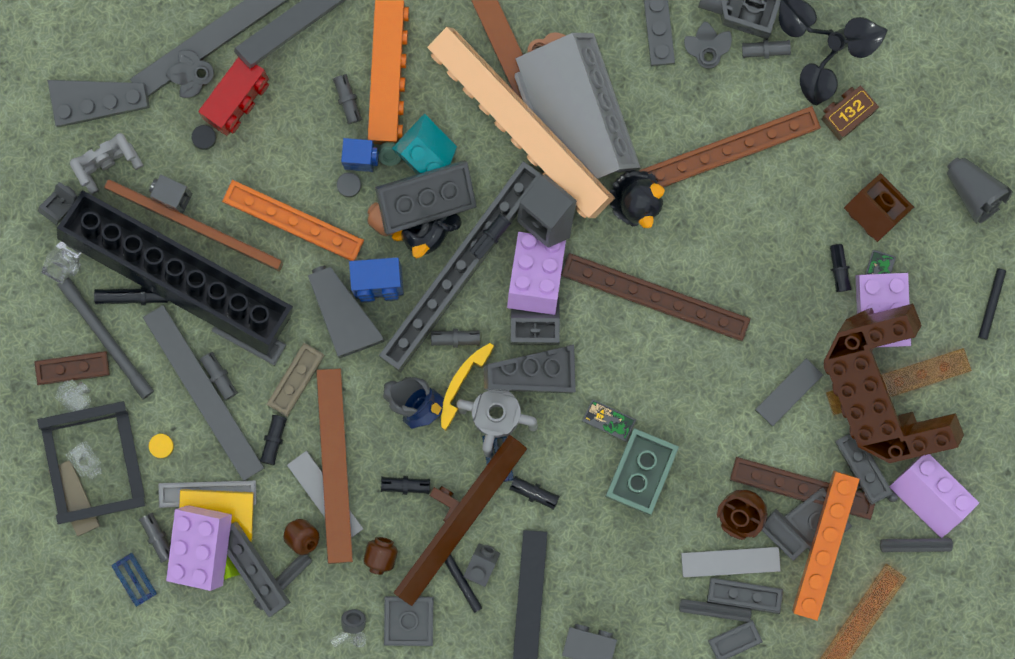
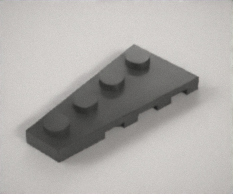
M47 80L56 127L150 108L147 89L144 83Z
M574 345L484 365V390L575 393Z

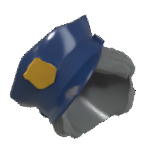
M405 377L402 381H390L384 384V399L389 402V407L392 411L403 415V422L411 429L430 425L442 414L444 398L435 389H431L424 379Z

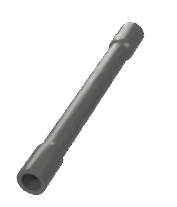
M69 276L58 282L57 286L68 301L74 305L128 377L130 384L142 400L150 396L154 392L152 387L128 359L84 300L81 292Z

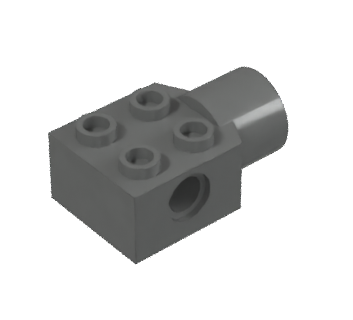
M700 0L698 8L720 14L722 25L768 39L780 6V0Z

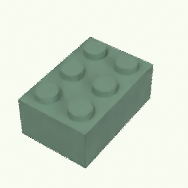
M633 428L605 497L650 516L679 446Z

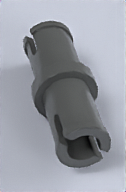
M768 39L763 42L742 43L743 58L764 56V59H769V56L791 55L790 40L768 42Z
M344 74L332 80L340 98L338 103L342 105L349 125L352 122L356 123L363 119L355 101L357 96L352 92L347 74Z
M453 329V331H431V346L453 345V348H458V345L480 346V331H458V329Z
M211 352L203 356L200 362H202L211 377L209 380L211 383H215L224 400L226 401L238 394V391H236L227 376V370H223L214 353Z
M152 512L139 519L149 538L147 540L148 543H152L162 563L169 559L170 546L165 538V531L162 532Z

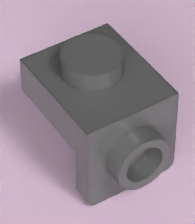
M58 182L54 192L39 206L38 212L57 226L77 199V195L72 188Z
M478 544L463 577L486 587L500 553L491 546Z

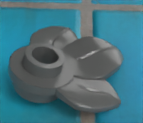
M706 21L698 28L696 37L686 36L684 38L686 51L696 57L699 65L706 69L714 68L719 64L721 56L729 51L732 42L730 31L717 35L713 27ZM706 53L712 54L713 59L711 61L705 60L704 55Z
M181 50L178 52L180 63L171 66L166 72V77L172 82L181 85L180 97L190 98L199 94L202 86L212 80L214 69L209 62L200 60L194 51ZM198 69H204L206 76L200 77L197 74Z

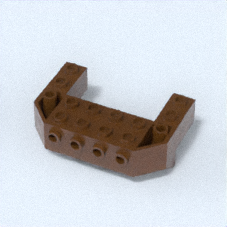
M913 303L874 313L873 309L869 308L846 319L824 359V370L827 375H830L835 396L839 397L842 415L844 418H847L850 425L851 437L856 440L859 448L888 463L958 448L964 436L956 413L921 422L916 421L913 412L897 415L872 353L875 347L916 337L922 325Z

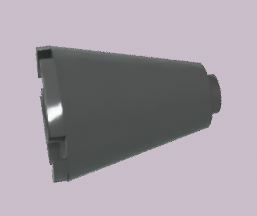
M957 157L947 166L949 169L947 175L976 224L978 222L983 223L999 211L998 207L1002 201L1006 204L1013 194V191L1008 186L966 158L959 159Z

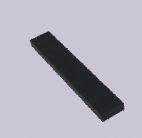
M523 530L513 659H538L547 532Z

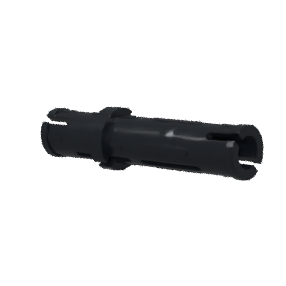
M143 286L141 289L94 290L95 305L141 303L142 306L146 305V303H168V300Z

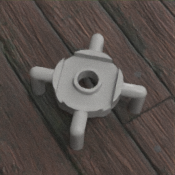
M118 133L111 140L100 144V148L93 152L91 149L82 156L70 160V166L81 186H86L91 195L97 193L99 189L90 174L100 167L102 170L115 165L114 159L125 156L126 160L132 163L135 170L144 166L131 143H128L122 133Z
M488 390L480 394L474 402L460 399L456 403L460 414H466L467 411L472 412L476 428L485 435L482 449L486 457L493 456L492 447L494 439L509 436L519 423L528 425L530 431L538 429L536 418L521 414L518 400L509 391ZM494 407H500L504 412L502 417L494 419L490 416V410Z

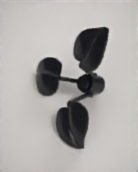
M780 0L779 23L787 35L801 37L807 30L809 33L829 36L827 42L832 52L821 62L820 66L809 63L802 69L800 74L801 90L806 99L816 106L830 99L838 87L835 73L830 69L824 68L828 61L838 51L848 47V51L852 56L865 58L873 54L880 47L888 31L886 28L864 17H856L849 20L845 28L835 32L832 29H813L810 26L815 24L817 15L809 3L804 0Z

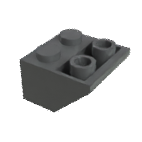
M544 174L520 202L517 222L549 248L570 238L577 200Z
M559 297L557 299L555 315L511 309V345H559Z

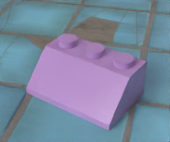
M930 454L917 457L889 486L940 538H943L979 504Z

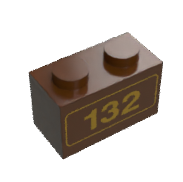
M861 85L856 89L853 87L849 88L841 95L843 98L841 102L837 105L835 102H832L823 110L825 115L821 120L839 141L879 108Z

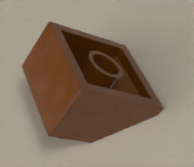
M881 173L844 207L850 217L856 220L865 229L866 233L877 242L914 208Z

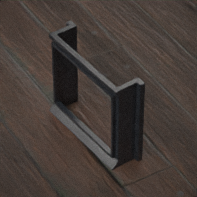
M124 401L37 419L38 427L42 431L58 513L56 515L58 525L144 507L147 504L128 409ZM117 418L132 499L68 512L52 431Z

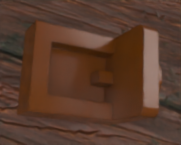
M441 486L439 490L434 487L429 496L450 508L443 520L446 522L460 502L452 498L454 493Z

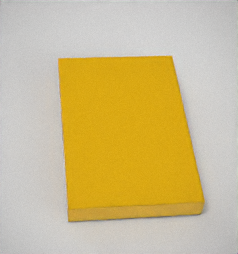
M180 490L179 508L190 505L232 514L231 524L238 522L250 542H252L254 492Z

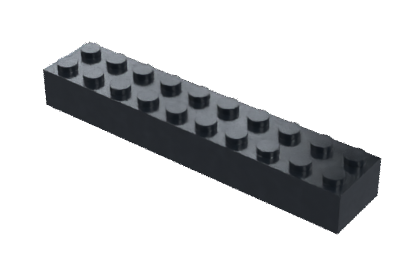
M83 190L57 227V239L265 355H268L291 318L292 305Z

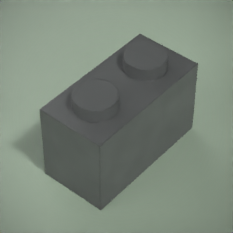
M161 174L158 179L155 178L149 192H151L150 197L154 201L182 214L192 196V192L187 186Z
M575 624L574 628L569 627L562 656L572 659L613 658L617 639L612 638L613 633L599 630L598 634L588 632L589 627Z

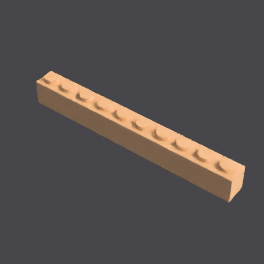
M446 27L427 47L432 52L431 57L439 65L443 64L448 69L447 74L454 81L457 82L459 80L464 86L462 90L470 98H476L480 103L478 107L486 115H492L496 120L494 122L495 125L502 132L505 133L507 131L512 137L510 139L511 142L518 149L521 150L523 148L528 154L526 156L527 159L534 166L537 167L539 165L544 171L543 175L546 174L577 200V207L575 209L582 217L596 218L615 199L603 184L454 28Z

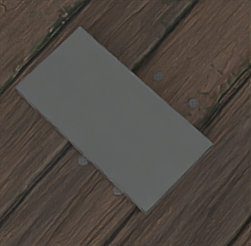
M465 160L375 187L383 227L387 235L477 207L468 162Z

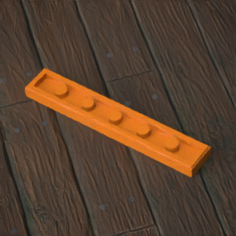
M234 180L231 181L222 201L231 207L350 261H355L364 242L361 238Z

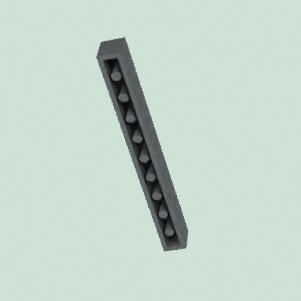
M524 161L521 163L379 355L381 359L401 373L496 243L492 245L482 259L476 258L470 252V249L483 235L482 231L487 230L499 214L512 223L518 215L520 202L542 176L541 173Z

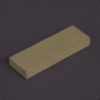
M303 343L266 405L288 417L325 355L308 344Z
M68 460L60 464L59 469L68 512L92 507L72 461ZM97 517L71 522L77 536L100 527Z

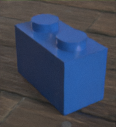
M343 138L341 163L344 170L373 172L374 166H378L379 163L378 148L374 146L373 141Z

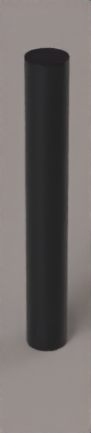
M997 268L978 336L980 339L988 340L1006 275V270Z
M450 554L445 564L475 613L482 609V606Z

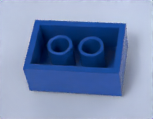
M398 257L349 261L351 291L360 302H374L375 297H383L385 301L399 300V296L404 295L402 266Z

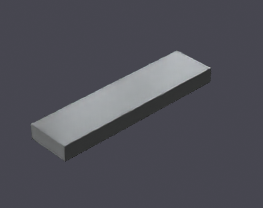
M305 451L287 464V466L325 517L322 471L310 454ZM350 511L351 538H353L363 530V527Z
M256 481L159 483V508L179 507L181 489L254 492L253 505H257Z
M779 547L681 553L683 578L781 571Z

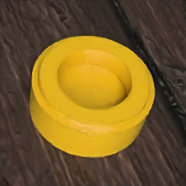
M157 434L151 438L149 451L153 456L166 458L173 452L174 443L169 436Z

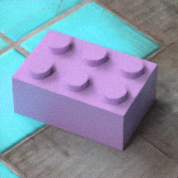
M518 232L507 308L555 315L566 240L547 248L531 233Z
M908 273L855 275L857 314L869 308H872L874 313L909 305ZM911 338L879 347L911 346Z
M190 505L175 509L166 581L209 591L223 586L232 514Z

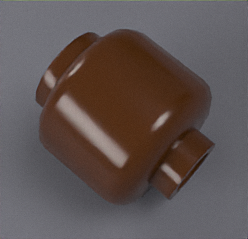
M296 519L286 526L283 538L286 545L295 553L306 555L316 548L320 536L317 529L307 520Z
M375 537V540L367 543L363 562L370 568L369 571L371 573L383 575L384 572L391 571L394 568L398 549L392 540L384 537Z

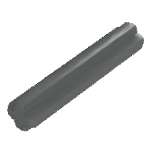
M951 538L880 540L881 552H950L953 550V541Z
M308 554L299 555L276 578L282 590L312 562ZM255 599L254 604L260 610H264L258 600Z
M681 599L679 604V611L684 613L745 622L751 620L752 611L747 608Z

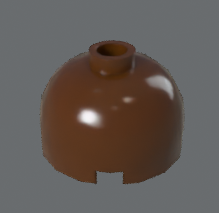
M736 490L729 493L720 503L717 510V518H720L722 529L731 537L739 540H745L746 537H756L765 526L768 515L763 499L750 490Z

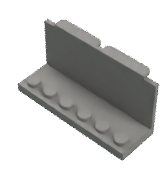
M571 33L516 58L520 72L515 73V79L522 100L597 179L614 172H626L641 168L594 33Z

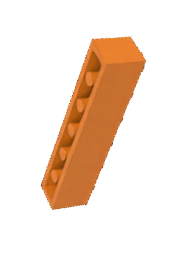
M375 0L368 140H372L374 144L379 145L385 142L397 143L398 139L403 137V125H399V115H404V101H400V92H405V78L401 77L402 68H406L407 54H402L403 45H407L408 31L404 30V21H409V7H405L404 0Z
M833 471L792 611L794 614L818 621L860 480L857 477Z

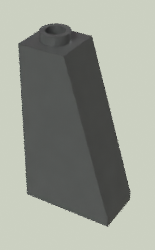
M325 265L313 269L312 274L308 275L338 358L340 359L383 343L384 339L333 269L331 267L326 268Z

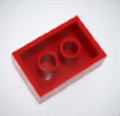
M238 57L198 112L203 120L225 136H228L230 132L232 134L235 133L241 124L239 119L244 113L246 115L250 113L255 105L253 100L258 94L263 95L269 86V83H267L269 78L265 70L257 64L250 69Z

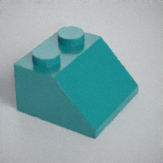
M423 114L391 149L416 174L450 165L457 146L426 114Z

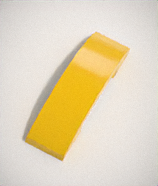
M491 343L472 354L453 377L443 401L441 428L447 431L458 412V408L451 405L453 399L472 366L475 364L481 368L484 367L494 349V345Z

